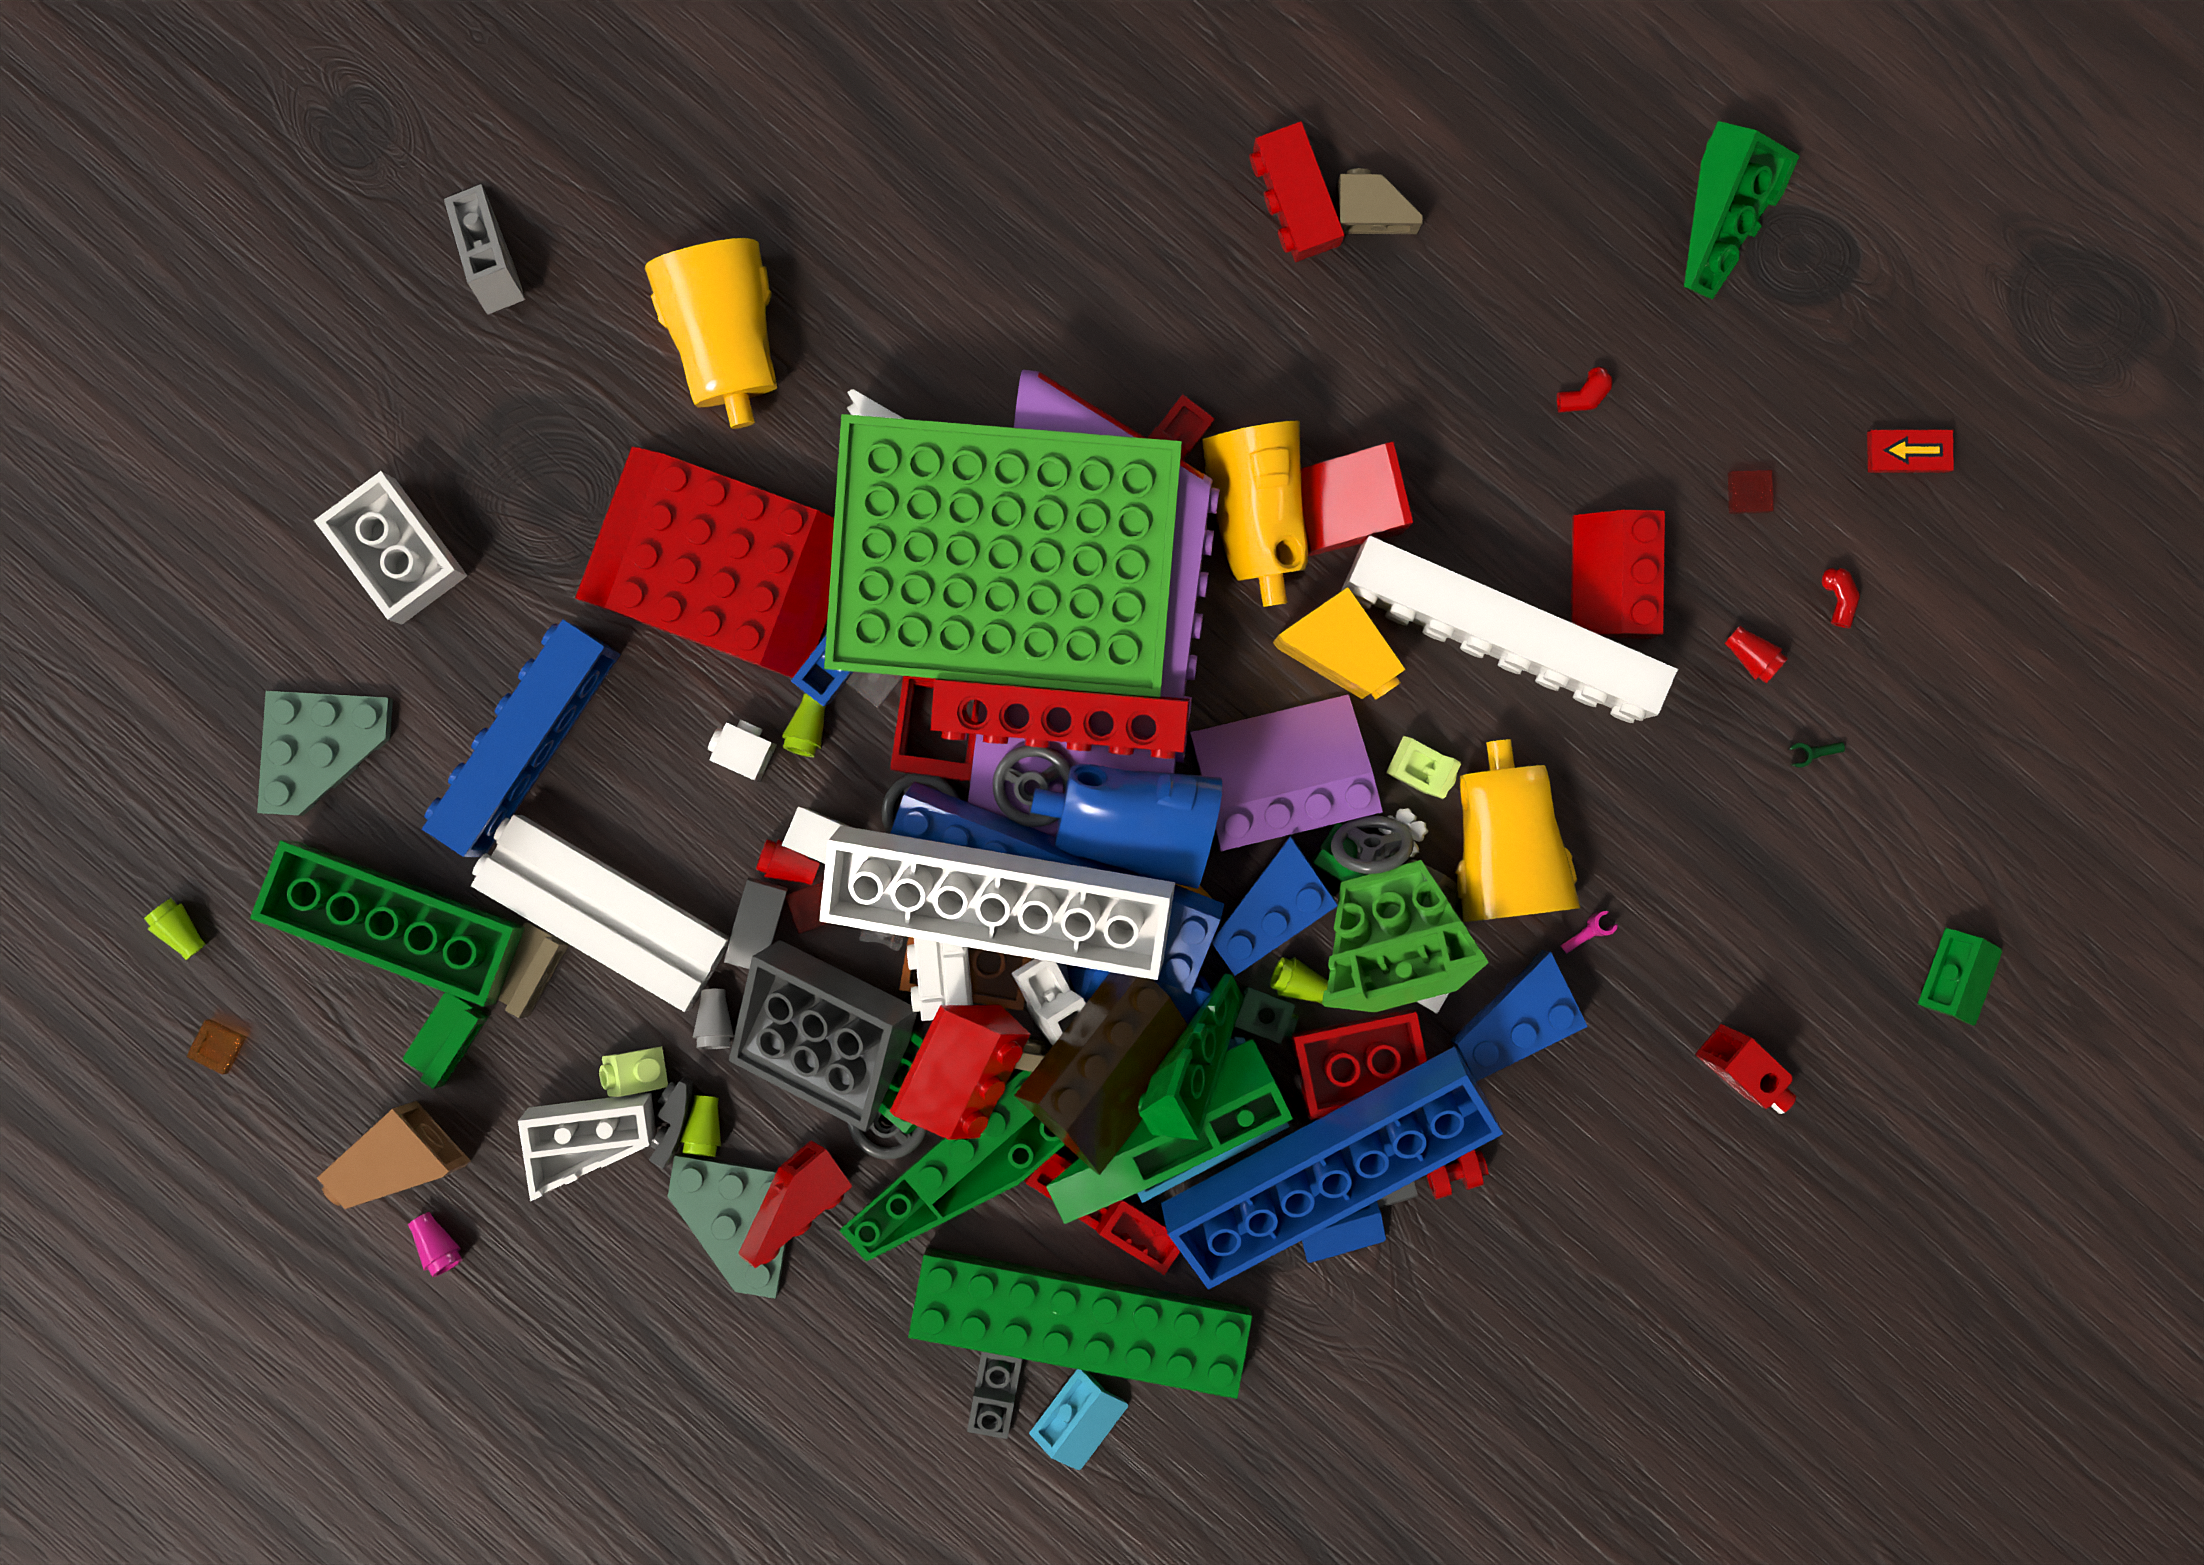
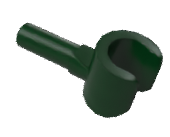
M1843 742L1819 747H1809L1804 743H1796L1788 748V750L1801 748L1806 753V758L1802 763L1790 764L1795 768L1808 766L1812 759L1845 751Z

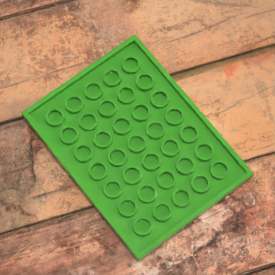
M841 414L824 669L1161 697L1182 441Z

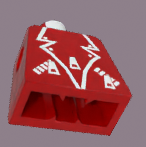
M1720 1024L1695 1054L1744 1098L1765 1109L1772 1107L1779 1114L1788 1111L1796 1101V1095L1787 1088L1793 1080L1792 1075L1753 1038Z

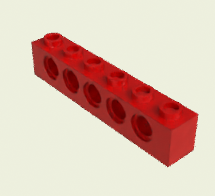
M935 679L931 730L942 731L941 738L950 740H966L968 733L983 735V742L1008 744V737L1024 738L1025 746L1048 748L1050 747V741L1067 742L1066 749L1074 751H1092V745L1109 746L1108 753L1133 755L1134 748L1151 750V757L1175 759L1176 752L1184 753L1186 749L1190 699ZM971 700L981 701L986 706L987 717L984 722H974L969 718L967 705ZM1012 704H1021L1027 708L1029 721L1026 725L1017 726L1010 721L1008 710ZM1061 707L1070 713L1071 725L1068 729L1060 730L1051 724L1050 712L1053 708ZM1097 711L1109 713L1114 722L1112 731L1108 733L1097 732L1091 724L1093 713ZM1148 715L1155 721L1156 731L1152 736L1142 737L1134 731L1133 720L1136 716Z

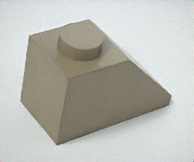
M1361 168L1348 170L1347 174H1340L1336 192V214L1344 234L1418 233L1422 225V214L1382 174H1371L1370 170Z

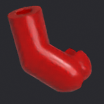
M1603 367L1591 369L1588 372L1587 382L1579 391L1558 392V412L1595 409L1612 389L1613 381L1607 369Z
M1829 568L1822 576V586L1827 590H1834L1837 598L1831 624L1842 628H1851L1860 599L1859 591L1849 571L1843 568L1838 570Z

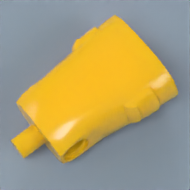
M749 238L718 240L676 250L649 261L645 265V271L653 291L651 298L659 322L668 329L681 355L694 405L701 408L725 404L732 429L753 425L755 421L749 398L777 389L775 372L770 357L766 323V306L769 304L772 292L769 290L767 269L762 265L758 241Z
M1283 421L1256 425L1203 439L1206 475L1213 479L1212 488L1220 489L1218 508L1215 515L1223 548L1237 581L1259 578L1263 607L1288 603L1283 573L1304 570L1308 563V545L1301 496L1300 421Z
M1511 739L1486 742L1490 771L1460 776V794L1463 809V859L1457 865L1455 873L1457 874L1458 897L1461 898L1463 922L1580 908L1575 888L1577 878L1572 855L1564 847L1555 819L1546 766L1536 765L1515 768Z

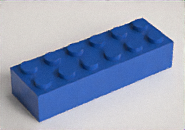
M562 619L559 625L555 623L547 630L541 641V644L544 645L543 649L536 659H529L522 667L518 675V679L521 682L513 694L507 693L500 700L494 712L498 716L489 729L483 728L475 737L471 745L474 752L466 764L461 762L453 770L448 779V783L451 786L443 798L438 797L431 803L424 815L427 822L422 830L463 857H482L483 854H488L496 842L494 834L505 818L511 819L621 655L586 630Z

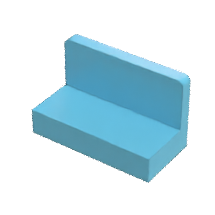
M1077 1369L1029 1434L1050 1458L1080 1470L1128 1408V1404L1122 1398L1107 1392L1089 1372Z

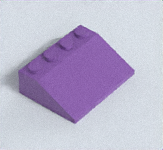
M1349 694L1190 732L1200 776L1220 777L1222 779V797L1215 829V838L1219 851L1383 812L1371 764Z

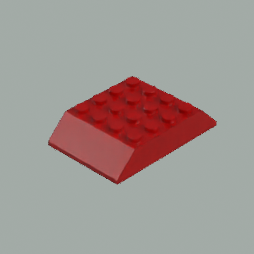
M632 446L575 599L793 678L819 645L827 624L834 517L669 455Z

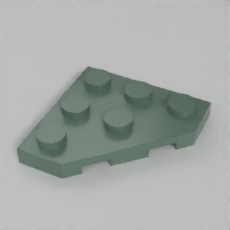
M266 691L257 813L304 816L316 805L315 803L330 789L336 788L359 767L358 765L375 750H379L390 740L393 699Z
M676 1154L674 1156L667 1197L734 1292L776 1299L786 1243L780 1248V1252L772 1261L761 1264L756 1269L742 1259L738 1252L777 1170Z

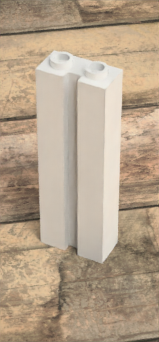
M513 814L511 819L505 818L494 834V839L497 840L496 843L498 844L491 856L487 853L483 854L473 869L472 874L476 876L471 884L473 888L683 1012L693 1008L701 994V990L704 989L725 954L730 940L729 936L529 818Z

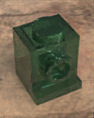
M1246 986L1234 1026L1279 1044L1282 1043L1284 1036L1290 1038L1299 1017L1298 1014L1293 1013L1296 1005ZM1263 1008H1271L1274 1013V1017L1269 1023H1262L1259 1019V1012Z

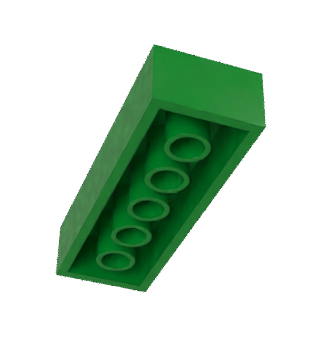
M287 840L279 841L250 916L252 920L483 1007L497 1003L525 930L524 926L304 843Z

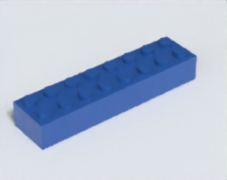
M915 781L903 796L890 834L1138 876L1136 872L1065 853L1055 846L1056 837L1020 825L1006 817ZM1175 884L1164 961L1157 981L1191 993L1221 920L1224 903Z
M1452 1047L1161 1203L1167 1234L1209 1290L1501 1136L1503 1132L1489 1101L1456 1048Z

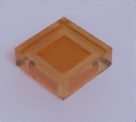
M211 1019L204 1020L186 1057L225 1075L229 1073L246 1037Z

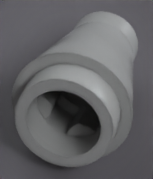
M725 989L701 990V1000L693 1038L697 1039V1049L730 1048V1038H734L727 1007Z

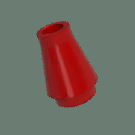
M1741 625L1724 643L1731 649L1755 680L1759 677L1766 684L1788 660L1781 653L1782 648L1747 631Z
M767 839L755 870L765 873L764 877L812 885L820 862L782 846L783 841L780 839L777 842Z

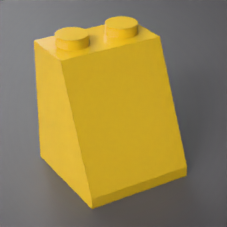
M1348 587L1280 633L1273 642L1280 651L1361 699L1369 694H1372L1375 700L1401 683L1397 675L1405 670Z

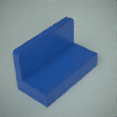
M1377 1201L1303 1239L1302 1244L1307 1262H1316L1384 1242L1386 1236Z

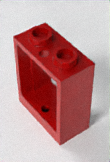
M903 676L890 770L970 782L976 734H969L965 763L906 755L916 686L934 689V680L936 678ZM974 700L971 720L974 722H978L980 701Z

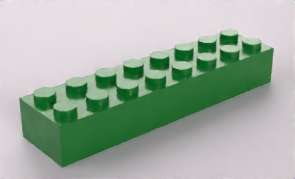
M927 1247L923 1255L908 1338L1237 1399L1252 1313L1248 1306Z

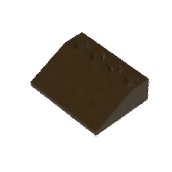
M1110 972L1014 1096L1096 1174L1101 1175L1141 1122L1142 1117L1139 1114L1140 1097L1147 1091L1151 1076L1188 1024L1170 996L1153 979Z

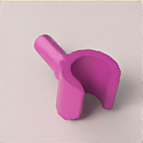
M1609 911L1592 914L1587 921V927L1560 945L1564 952L1567 954L1594 936L1613 934L1617 930L1618 924H1613L1605 930H1602L1599 926V919Z

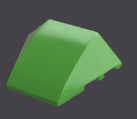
M1422 860L1401 865L1384 873L1369 874L1341 882L1334 924L1336 935L1333 955L1329 956L1328 967L1330 974L1327 991H1324L1322 1004L1324 1007L1379 1012L1457 991L1489 963Z

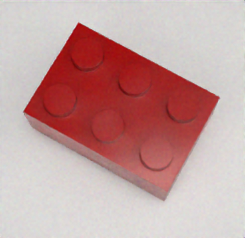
M1411 1009L1290 1034L1305 1108L1311 1120L1324 1117L1427 1061L1417 1012Z

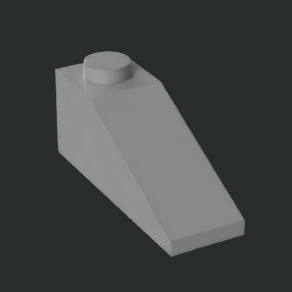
M482 184L445 198L444 202L467 283L487 315L525 300L516 268Z

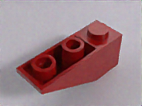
M811 1140L779 1166L738 1252L740 1257L755 1269L761 1264L772 1261L785 1243L792 1237L805 1233L818 1215L824 1210L838 1205L844 1198V1193L853 1187L825 1148Z

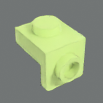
M1403 736L1386 773L1423 793L1444 799L1456 782L1461 762L1444 756L1412 738Z
M662 1047L602 1056L603 1065L600 1066L599 1077L604 1090H607L609 1097H622L662 1089L668 1086Z

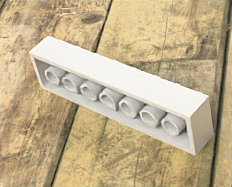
M1370 535L1360 546L1341 590L1343 591L1348 587L1362 608L1370 609L1371 605L1384 609L1387 611L1385 617L1396 623L1407 626L1409 621L1421 625L1424 627L1422 633L1433 639L1445 642L1446 638H1451L1462 643L1460 649L1470 655L1483 658L1484 654L1497 658L1499 659L1498 666L1509 672L1521 674L1522 670L1537 676L1536 683L1558 691L1559 687H1564L1575 692L1573 699L1592 707H1596L1597 703L1612 708L1610 713L1612 716L1628 723H1634L1635 719L1643 721V719L1659 714L1678 670Z
M840 825L828 840L820 921L1158 980L1164 961L1175 882Z

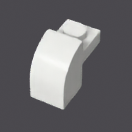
M1033 959L1012 972V975L1027 1002L1024 1004L1046 1039L1054 1045L1084 1007L1085 1002L1081 996L1070 990L1056 962Z

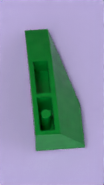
M1252 1038L1226 1051L1199 1140L1152 1135L1142 1119L1101 1175L1096 1174L1078 1158L1048 1183L1046 1187L1063 1223L1066 1224L1185 1172L1293 1118Z
M1019 1070L1007 1081L1004 1093L998 1099L988 1120V1125L980 1138L948 1140L943 1137L839 1230L866 1262L1019 1185L1065 1145L1014 1096L1031 1075V1071Z

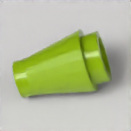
M804 694L802 702L782 735L785 739L783 748L801 756L814 757L816 750L821 749L826 706L823 707L808 694Z
M172 898L162 903L144 918L150 925L147 930L181 954L185 960L189 959L206 945L200 938L182 903L177 905Z
M1282 957L1278 961L1270 981V987L1276 989L1280 996L1313 1001L1322 1004L1324 991H1327L1328 980L1295 957L1290 960Z
M694 1095L693 1106L680 1143H684L683 1153L716 1156L717 1147H721L718 1114L719 1098Z

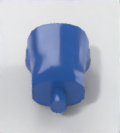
M1079 764L1070 768L1065 793L1035 788L1030 813L1059 818L1055 846L1065 853L1136 872L1140 877L1175 882L1178 885L1198 889L1217 825L1222 797V779L1220 777L1130 771L1094 764Z

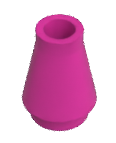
M431 1212L420 1215L408 1224L413 1234L423 1270H429L432 1277H437L449 1271L462 1261L458 1253L461 1248L436 1222Z

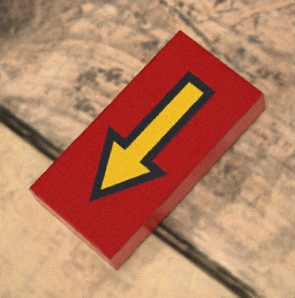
M1871 430L1867 432L1868 473H1949L1953 471V430Z

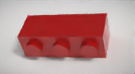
M1302 121L1255 138L1254 153L1249 154L1251 166L1256 177L1263 176L1268 189L1263 193L1269 213L1271 215L1277 214L1282 228L1278 229V236L1284 252L1288 253L1291 251L1294 261L1298 262L1341 246L1345 235Z

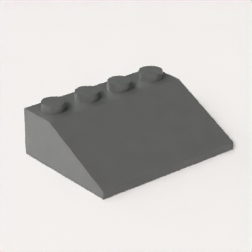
M779 940L752 956L729 1061L866 1132L874 1121L909 1045L917 1012H913L912 1005Z

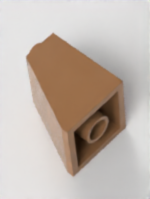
M417 1101L390 1110L322 1172L317 1179L324 1185L322 1187L324 1195L337 1206L342 1205L344 1209L442 1178L465 1167L471 1160Z

